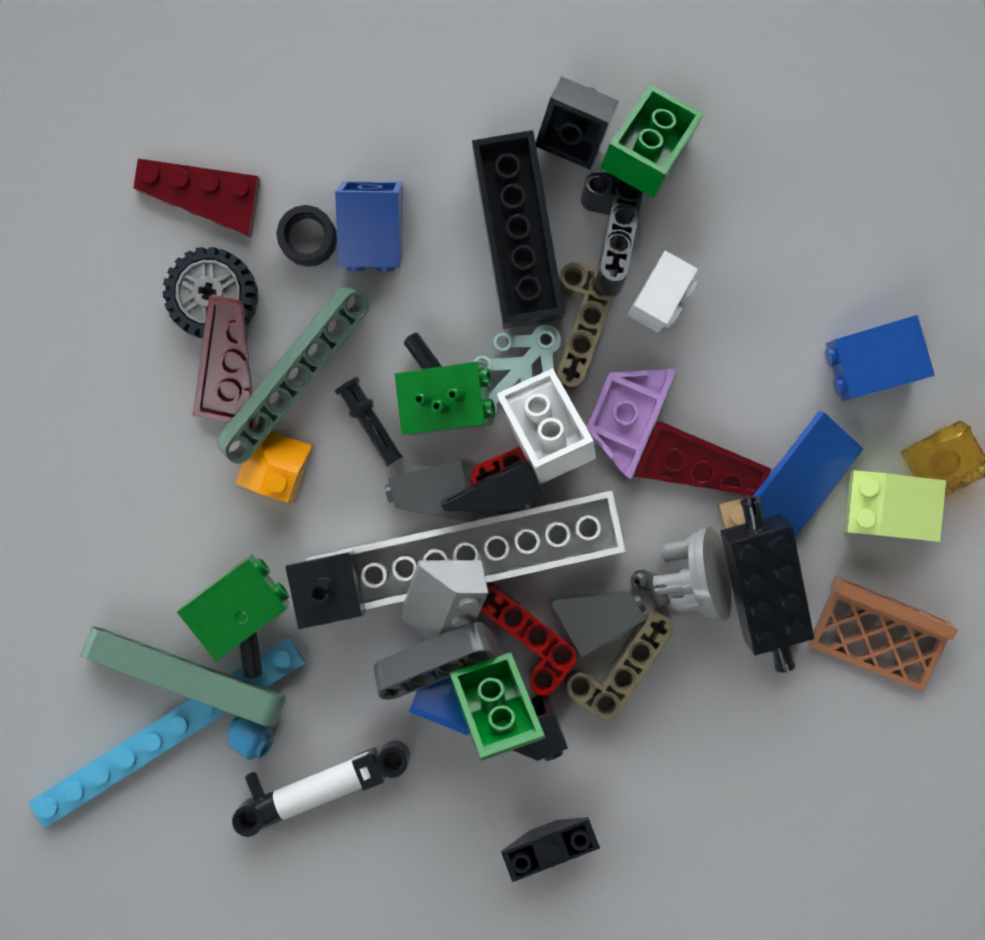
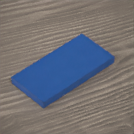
M818 411L753 495L761 498L764 518L781 514L793 526L795 538L864 450L825 412Z

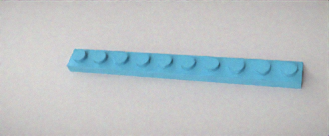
M289 636L260 655L262 665L261 676L245 678L243 666L230 675L266 688L303 665L306 661ZM190 699L28 803L45 829L227 712Z

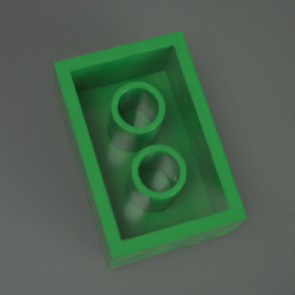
M650 84L610 142L600 168L655 198L691 141L704 114Z

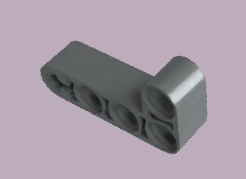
M472 622L381 659L373 667L378 696L385 700L396 699L449 678L450 672L501 656L499 640L485 624Z

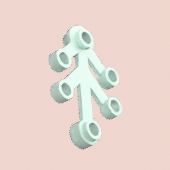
M541 325L533 331L532 335L510 336L507 333H499L494 338V347L499 352H506L510 348H531L523 357L489 359L487 356L481 355L474 360V362L480 360L487 361L490 371L510 370L489 394V398L494 401L495 415L497 413V404L499 403L496 394L513 387L519 379L520 382H524L532 378V364L539 356L541 357L542 373L553 368V353L558 350L561 343V337L556 328L550 325ZM542 335H549L552 341L549 345H543L540 342ZM501 337H505L509 341L508 346L505 348L497 345V340Z

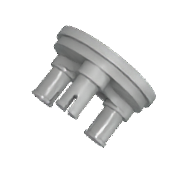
M705 527L699 529L698 532H694L687 540L662 543L661 554L666 563L689 558V565L687 568L681 569L680 573L654 576L653 586L666 584L654 589L656 595L661 596L663 594L684 592L682 595H672L671 605L675 615L701 611L706 619H713L714 621L727 620L731 612L732 603L731 581L724 548L717 532L712 527Z

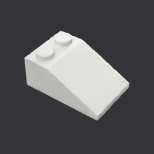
M553 368L496 394L539 485L596 459L594 441Z

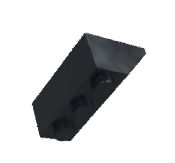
M537 695L530 698L544 732L545 739L512 751L536 761L543 758L545 761H550L560 757L563 754V750L568 749L549 695Z

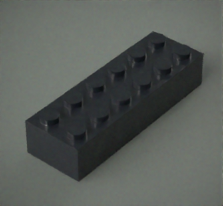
M529 130L472 140V152L503 329L563 319L565 311L534 131Z

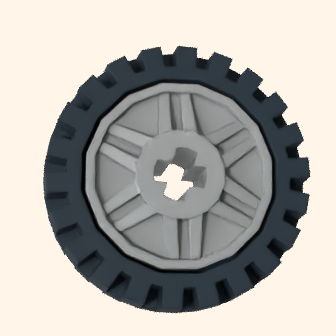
M199 247L196 248L195 252L189 250L184 253V258L178 257L174 261L176 263L175 267H170L167 271L169 274L168 279L164 278L163 285L166 289L162 293L163 298L166 300V303H164L165 308L170 313L169 316L180 328L193 336L203 339L209 299L205 294L206 292H212V290L216 291V296L243 301L245 325L249 324L251 321L249 319L250 316L254 315L256 311L255 303H258L256 291H258L253 274L239 258L226 250H220L216 247H208V249Z

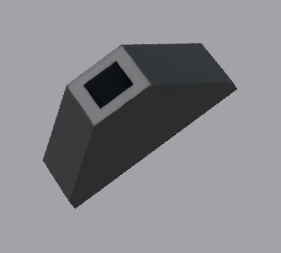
M589 817L555 820L529 830L504 848L501 854L512 882L600 849Z

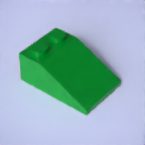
M511 652L450 672L456 700L481 761L545 739L544 732Z

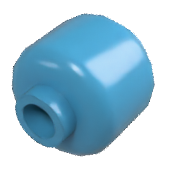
M239 716L234 718L227 728L229 733L227 739L228 746L247 760L263 758L269 752L275 740L272 737V727H267Z

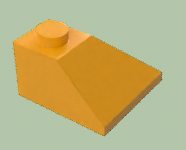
M270 432L253 455L246 462L242 463L236 484L286 503H294L313 445Z

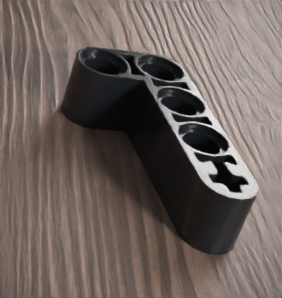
M594 171L587 175L581 194V203L589 211L608 215L595 286L602 295L612 297L621 292L629 272L643 192L610 173ZM610 269L615 270L614 277L610 276Z

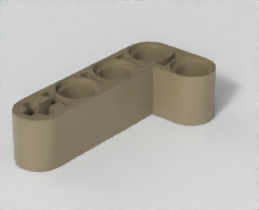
M578 262L567 263L563 266L559 275L561 290L566 294L583 299L556 373L563 388L568 390L577 388L584 380L614 296L598 295L594 291L598 269ZM568 272H575L580 276L581 282L578 285H570L566 282L564 276ZM589 310L596 312L599 316V322L594 325L586 323L583 313ZM584 339L589 345V350L583 354L576 352L573 348V341ZM573 360L584 361V365L578 362L574 374L578 378H573L571 382L566 381L567 375L562 372L569 370Z
M652 611L644 616L646 620L638 624L601 681L583 670L572 671L565 680V687L569 696L603 720L615 718L672 634V623L662 613ZM653 621L656 623L660 622V625L663 627L660 632L657 630L653 632V628L650 626ZM645 634L647 637H650L653 641H655L654 644L651 645L645 638H642L641 636ZM637 645H645L647 648L646 656L642 659H634L632 657L633 648ZM619 671H628L630 679L626 684L619 685L615 683V676ZM577 679H584L588 682L587 689L582 693H576L572 690V684ZM604 696L613 698V704L607 710H601L597 707L598 701Z

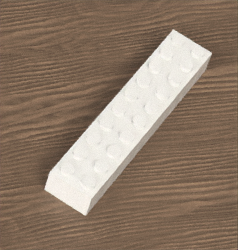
M604 491L526 510L514 511L306 558V561L354 551L365 608L371 609L405 600L418 560H481L485 581L488 583L623 553L626 550L613 492Z

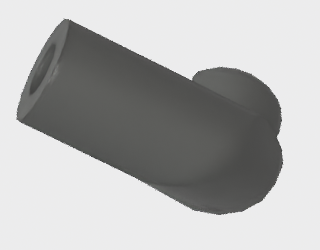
M645 569L635 571L631 577V584L634 588L651 592L656 607L670 603L668 594L657 596L654 591L655 588H659L658 586L664 585L653 586V577L658 574Z

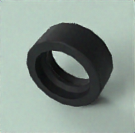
M310 205L295 206L285 212L278 223L276 231L278 245L286 257L297 265L306 267L320 265L328 260L335 251L337 243L336 228L328 215L318 207ZM309 218L321 224L324 229L325 239L319 250L314 253L304 254L292 247L289 234L296 222Z

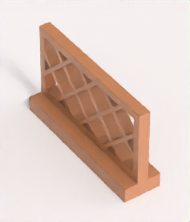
M835 576L830 586L832 592L813 631L815 639L809 640L808 645L923 692L948 639L953 640L958 629L945 619ZM837 600L849 603L852 614L836 620L833 609ZM855 606L861 608L862 610L856 611ZM869 613L876 614L881 625L864 631L859 617ZM884 618L889 619L891 621L885 623ZM855 619L860 633L844 639L839 625ZM899 624L904 625L909 636L893 642L888 629ZM835 627L840 641L830 645L819 642L823 631ZM912 629L919 631V633L914 634ZM884 631L889 644L872 650L867 637ZM927 636L937 639L932 650L921 653L916 640ZM863 639L868 652L859 656L851 655L847 645ZM912 642L917 656L900 661L896 648ZM843 647L844 652L838 650L837 648ZM891 650L896 664L885 668L880 667L875 656ZM871 658L873 663L868 662L866 660ZM920 662L923 671L918 681L908 678L904 667ZM899 670L901 675L895 673L894 671Z

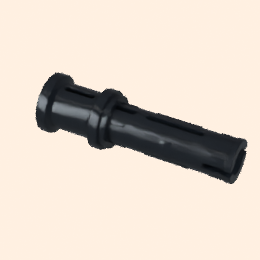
M355 377L337 388L335 393L341 395L350 409V417L358 419L387 467L402 458L403 455L400 454L388 432L373 411V400L366 397L359 385V378Z

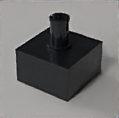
M561 76L550 97L535 142L536 147L591 170L619 101L597 92L594 88L583 86Z
M354 551L285 566L298 630L361 617L366 613Z

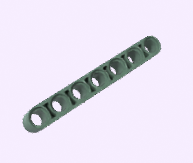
M343 286L336 290L217 438V447L230 462L235 464L244 463L258 449L367 314L370 302L366 294L349 286ZM354 296L355 303L348 309L347 302L349 298ZM332 320H336L334 330L328 332L329 323ZM313 344H317L316 352L309 356V348ZM298 368L296 377L289 380L290 371ZM278 392L279 396L274 403L269 404L270 396L273 393ZM259 416L258 424L254 427H249L251 419ZM240 441V445L236 450L229 451V447L233 442Z
M91 627L80 657L267 727H276L286 700V696L98 627Z

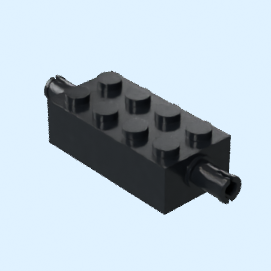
M751 496L749 497L751 503H748L747 498L740 501L745 524L720 530L743 639L754 656L772 651L775 670L785 673L787 672L785 664L788 665L789 671L795 668L790 646L815 638L793 526L781 514L764 518L761 498Z

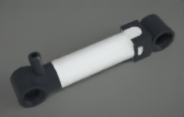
M389 741L383 745L379 755L375 747L356 754L351 760L267 794L264 793L257 773L251 772L245 776V780L253 798L245 800L235 811L232 817L233 828L241 836H254L263 828L361 788L365 791L382 784L385 777H399L407 768L410 757L409 749L401 741ZM388 753H397L401 757L402 762L398 765H391L387 762L385 756ZM244 812H253L257 817V822L247 821Z

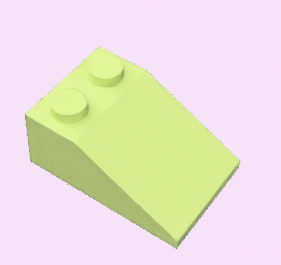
M850 471L844 532L940 542L946 481L887 473Z

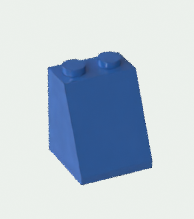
M343 181L335 191L338 267H346L348 271H363L365 267H377V271L381 272L394 271L395 267H400L402 263L403 182Z
M918 315L826 343V361L830 367H833L836 377L833 380L834 389L837 395L841 396L842 401L935 376Z
M451 677L417 690L409 710L410 713L467 736L469 735L453 691Z

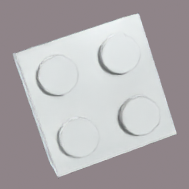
M665 250L652 269L627 316L657 333L663 327L669 328L671 324H674L682 310V307L678 305L679 302H684L690 296L698 282L694 278L698 269Z

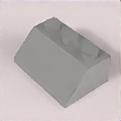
M418 560L400 612V619L427 640L465 624L475 622L488 594L482 561Z

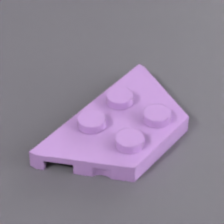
M673 368L652 371L610 372L603 384L586 428L592 439L626 478L631 479L676 373V370Z

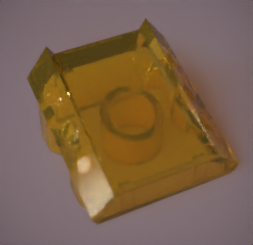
M962 420L950 426H943L937 429L933 435L917 441L901 451L914 477L946 481L945 497L985 477V454L971 432V427Z

